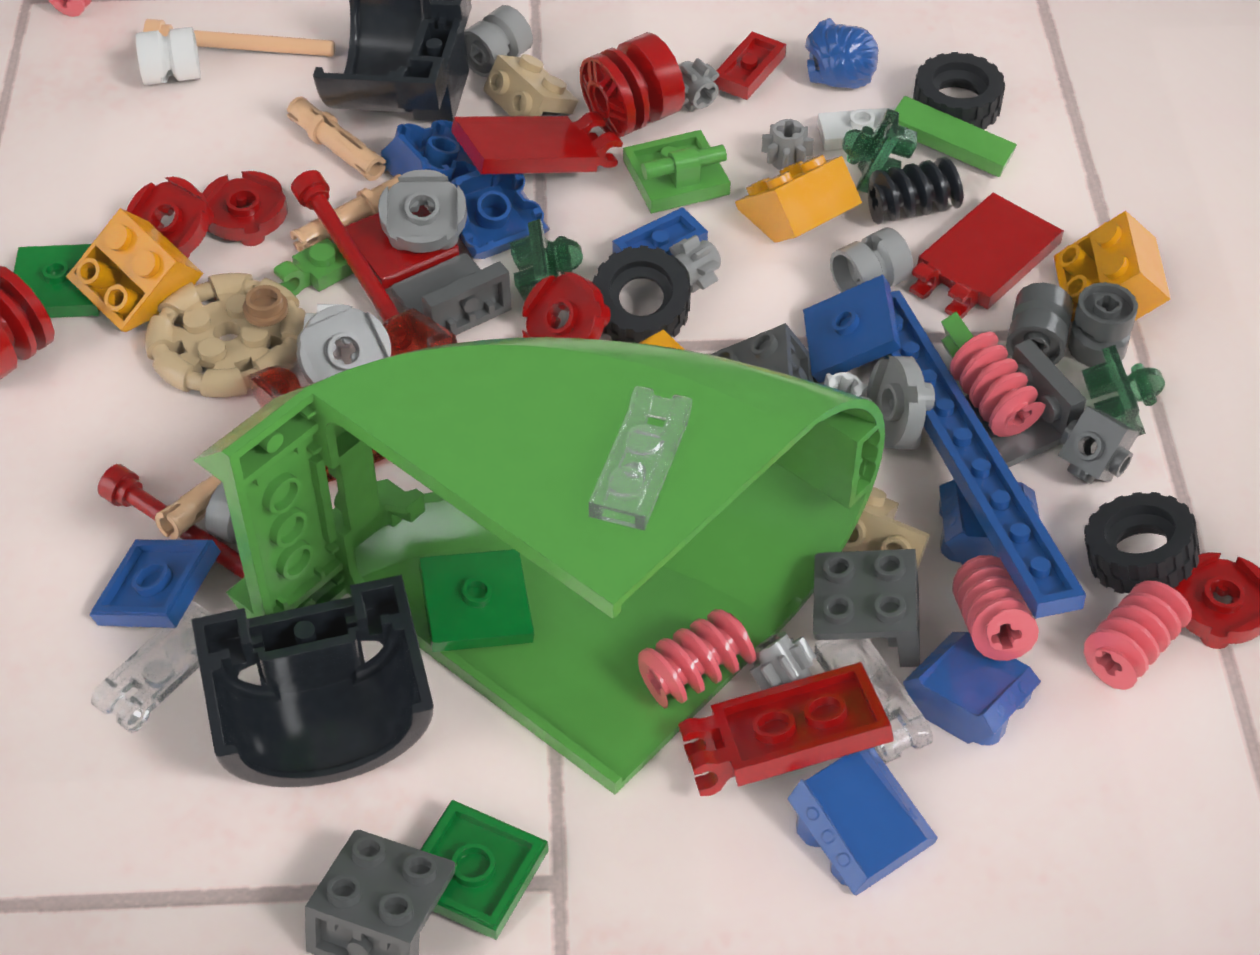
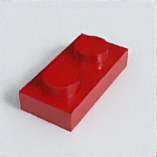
M752 31L716 70L719 73V77L713 82L718 86L719 90L748 100L786 57V44Z

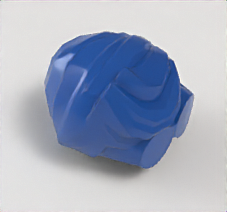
M831 18L820 21L806 38L805 48L810 52L809 59H807V68L811 83H822L832 87L852 89L864 87L871 83L872 76L877 70L879 50L876 40L868 30L858 26L836 24Z

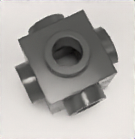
M1086 406L1079 420L1074 419L1064 430L1060 439V444L1063 447L1058 456L1070 463L1067 468L1068 472L1089 484H1092L1095 478L1111 482L1114 476L1120 477L1129 466L1133 457V453L1129 450L1138 437L1139 432L1100 409Z

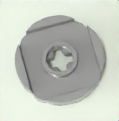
M414 170L399 176V182L394 184L389 190L388 186L385 188L379 199L378 212L381 227L388 236L392 247L397 250L425 253L440 249H450L456 245L459 234L466 224L467 208L463 191L459 186L456 188L454 184L448 182V176L434 170ZM419 205H428L429 211L433 213L426 217H418L411 212H417Z
M344 304L325 308L314 315L297 337V361L307 382L312 384L342 371L390 357V339L385 327L377 317L369 312L365 313L360 309ZM341 339L344 345L353 344L355 352L350 355L352 363L345 364L342 359L336 360L332 352L336 350V340Z
M888 356L890 359H880L875 364L868 382L867 398L871 399L883 414L885 423L884 448L917 449L921 443V432L925 422L926 411H930L934 406V387L931 383L924 382L922 371L914 357Z

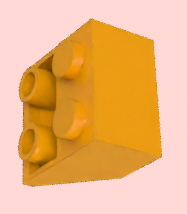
M823 154L805 162H796L779 171L780 175L771 179L768 177L746 187L749 195L735 201L737 209L774 243L796 238L862 203L843 157L839 156L825 160Z
M120 208L66 277L121 331L128 332L148 322L152 316L159 315L158 306L164 299L190 282L195 285L204 273L149 221Z
M1126 210L1054 255L1059 286L1073 300L1074 308L1071 322L1074 321L1079 294L1085 287L1094 283L1107 282L1128 289L1135 296L1138 303L1135 320L1171 300L1156 237Z

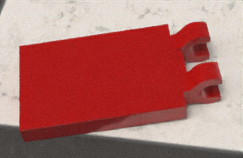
M588 112L575 122H572L568 116L454 117L451 129L452 134L481 174L597 172L598 165L605 168L618 166V160L612 153L606 152L612 147H622L623 145L621 139L613 132H606L600 136L590 132L594 127L606 126V121L597 112Z
M993 192L918 256L917 266L912 271V275L918 278V280L909 287V292L921 299H926L942 283L950 288L948 296L954 299L945 308L947 314L952 315L957 312L961 319H963L976 304L988 310L1061 244L1064 230Z
M862 662L711 705L713 715L704 718H689L678 724L684 742L699 738L695 742L685 744L684 749L688 761L691 763L694 775L709 772L708 774L695 777L700 796H711L718 793L732 777H735L739 787L894 741L891 723Z

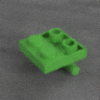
M701 130L623 148V161L651 214L730 195L731 182L720 162L727 160L726 149L723 144L710 147Z

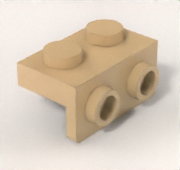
M523 54L521 57L497 55L483 88L484 92L510 116H541L543 111L573 114L579 101L566 89L567 84L563 80L550 75L543 69L544 64L542 61L528 54Z

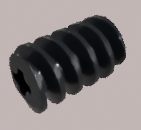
M947 157L937 158L935 162L931 160L922 161L919 165L914 163L907 164L903 169L896 166L889 168L887 172L882 169L872 172L869 178L868 205L873 222L877 225L883 223L884 211H887L889 219L894 222L899 220L900 208L903 209L907 218H913L916 214L917 204L923 215L931 213L932 201H934L939 212L947 210L948 198L955 209L960 208L963 204L964 193L960 175L956 166Z

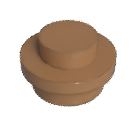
M260 285L251 289L247 293L242 307L245 319L250 324L260 327L278 324L285 319L289 311L286 297L278 288L271 285Z

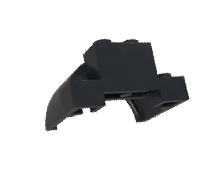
M349 0L350 39L344 74L324 73L322 67H316L313 73L314 83L323 103L333 109L413 112L414 120L433 122L446 120L453 122L469 74L464 30L472 8L471 0Z
M402 574L350 585L352 597L247 619L245 608L191 619L214 753L224 769L239 779L258 785L271 787L323 785L356 777L381 767L406 752L423 736L431 723L434 704ZM361 641L380 642L383 648L365 663ZM257 664L261 686L238 679L239 673L243 669Z

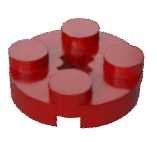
M241 171L242 178H235L229 181L228 174L217 178L202 193L206 198L208 206L214 212V219L208 227V232L226 240L240 241L245 246H256L265 240V235L275 231L284 222L288 214L286 196L282 191L281 184L274 177L257 171Z
M174 176L166 177L165 179L168 182H162L158 185L151 182L143 186L132 198L126 211L149 221L180 252L189 258L190 253L204 239L208 227L214 219V212L208 206L205 196L189 181ZM175 212L173 221L164 227V224L161 222L164 215L171 216Z
M564 272L566 275L562 274L558 277L550 275L539 281L525 300L522 316L527 318V332L522 330L523 338L553 337L599 340L604 327L610 321V308L604 304L603 295L599 288L590 280L572 272ZM562 310L569 312L567 323L558 328L561 324V319L558 317L559 313Z
M1208 552L1198 555L1199 563L1197 568H1193L1191 571L1192 575L1187 580L1184 579L1179 582V585L1173 588L1186 599L1192 610L1191 621L1185 628L1199 636L1206 646L1213 649H1222L1229 644H1240L1253 640L1260 635V568L1241 557H1237L1236 562L1228 559H1219L1221 553ZM1213 592H1216L1221 597L1229 595L1233 599L1230 604L1221 603L1213 598Z

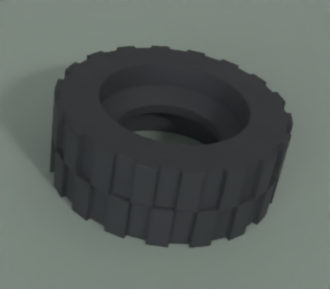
M941 53L934 58L930 57L925 60V64L920 65L918 68L913 99L985 130L987 126L993 125L996 122L997 116H1000L1005 90L1004 75L1002 72H999L998 67L994 63L991 64L986 58L977 57L971 53ZM958 87L970 90L978 96L955 98L945 95L939 90Z
M640 245L638 248L630 246L623 248V251L619 253L614 252L605 263L602 262L598 267L597 276L594 275L593 283L601 291L604 304L610 308V321L604 327L603 333L611 336L612 341L640 343L663 329L674 338L680 333V328L682 325L685 326L688 320V311L690 312L691 286L690 279L687 280L686 269L684 266H680L676 257L666 254L665 250L660 248L652 249ZM648 279L655 282L661 288L664 299L660 308L654 313L645 316L633 315L627 312L620 303L619 295L622 288L632 280Z
M1135 492L1128 496L1121 495L1114 498L1113 501L1105 502L1101 505L1096 513H1092L1089 517V524L1085 525L1084 540L1091 572L1095 578L1100 580L1101 585L1114 589V592L1120 594L1130 593L1136 584L1143 581H1158L1174 588L1182 580H1187L1192 575L1191 571L1193 568H1197L1199 563L1198 555H1200L1195 517L1193 513L1190 514L1189 507L1185 503L1181 504L1177 501V498L1170 495L1167 497L1157 492ZM1138 534H1158L1167 538L1166 544L1149 552L1127 553L1117 548L1119 542Z

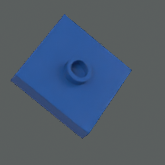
M883 274L803 309L811 372L819 384L825 381L826 374L828 373L834 375L840 372H848L901 349L890 283Z
M136 539L89 615L98 626L176 628L221 551L213 540Z

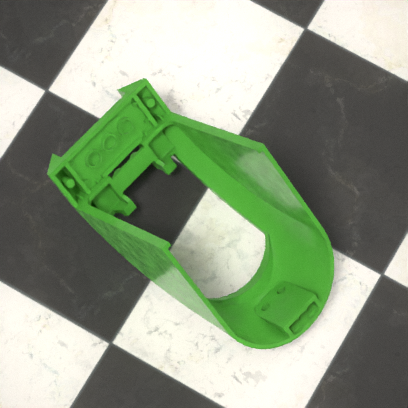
M553 337L504 338L447 344L401 353L342 371L276 397L193 461L223 482L245 576L226 593L238 609L245 608L247 619L338 600L347 593L351 596L350 585L402 574L419 647L615 795L680 731L678 726L680 722L693 718L738 673H730L721 664L719 665L722 673L721 682L715 684L703 674L702 679L705 690L702 693H696L687 683L684 687L688 700L681 704L671 694L666 695L668 708L664 709L655 700L639 672L638 654L645 648L655 650L656 643L663 638L672 640L673 634L681 628L690 630L691 623L699 618L707 620V615L715 609H722L725 612L731 613L742 623L754 649L767 638L779 633L814 593L815 555L825 552H842L855 529L879 471L884 449L885 423L882 412L872 401L819 383L727 358L670 347L623 341ZM372 449L433 492L423 494L417 488L405 492L389 479L377 481ZM325 466L328 467L329 474L336 478L338 492L334 499V509L332 508ZM511 549L520 553L534 628L533 643L432 652L419 570L420 557ZM738 654L736 657L739 669L741 670L748 663Z

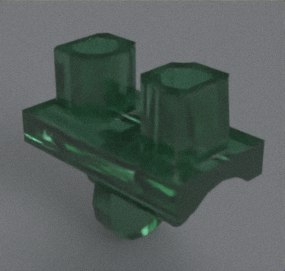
M887 108L875 132L871 127L864 126L862 130H849L843 137L841 144L847 154V162L853 165L858 163V168L862 173L856 189L868 193V182L873 171L882 169L887 172L889 168L896 166L901 168L902 161L889 157L890 153L907 159L911 158L917 147V132L899 125V112Z
M540 219L528 222V237L510 243L513 261L519 269V272L513 273L514 282L524 301L534 286L543 278L550 275L555 277L560 276V274L566 275L564 272H572V270L578 268L583 260L582 248L578 242L565 236H559L553 242L547 240L544 237L543 223Z
M1116 345L1102 349L1105 362L1081 370L1090 399L1115 392L1116 396L1093 403L1094 408L1102 410L1138 431V436L1146 434L1139 416L1140 410L1137 401H1143L1145 406H1152L1157 402L1156 396L1165 387L1162 373L1156 368H1145L1144 364L1137 363L1131 367L1132 373L1127 376Z

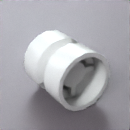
M193 27L170 29L167 36H162L158 30L136 33L138 63L144 85L167 83L170 76H174L178 81L201 79L199 55Z

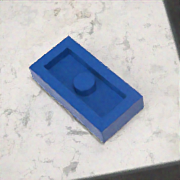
M682 207L613 240L612 253H619L623 251V248L630 246L638 248L640 245L652 249L660 248L671 256L673 255L669 249L671 246L694 235L698 236L699 241H708V231Z

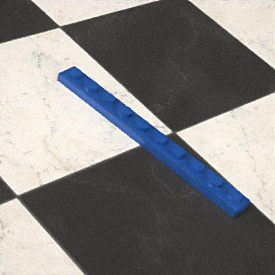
M900 290L892 291L901 349L885 355L883 358L890 359L888 356L914 357L922 371L924 382L933 385L935 402L933 408L930 411H926L923 427L1032 615L1037 619L1083 609L1086 598L1085 591Z

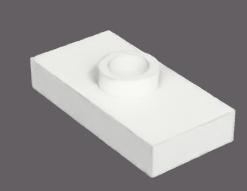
M896 107L818 113L817 126L824 151L905 145V136L887 128L889 118Z

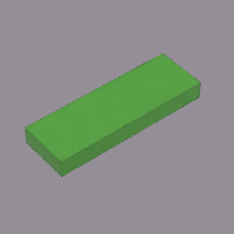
M904 96L890 116L887 128L891 131L997 177H1000L1017 146L1016 143L907 96Z

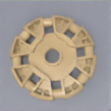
M247 273L208 276L207 282L196 286L190 282L163 300L158 306L159 315L152 316L147 325L145 334L146 353L148 358L153 360V368L159 376L177 389L189 392L191 389L200 391L203 397L212 398L247 394V389L262 385L265 388L273 384L289 372L297 363V337L304 328L306 313L302 308H298L300 302L291 291L271 279L263 278L262 281L253 280L252 275ZM271 285L281 291L286 297L289 306L288 314L284 320L273 326L260 327L250 324L245 319L242 308L247 293L254 287ZM215 298L216 302L209 303L205 306H203L201 303ZM174 323H175V324H179V325H183V328H182V327H178V326H174ZM227 334L238 335L229 341L220 339V337ZM202 367L208 368L204 374H202Z

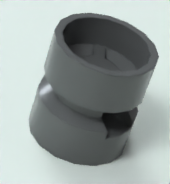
M1042 282L1032 283L1020 290L1016 297L1012 323L1010 324L1006 348L1011 357H1013L1015 345L1031 339L1054 365L1058 364L1064 357L1074 308L1072 297L1064 289L1055 284Z
M1103 282L1085 287L1079 294L1068 342L1069 351L1078 362L1088 367L1102 369L1111 368L1124 359L1138 309L1136 298L1128 289L1117 284Z

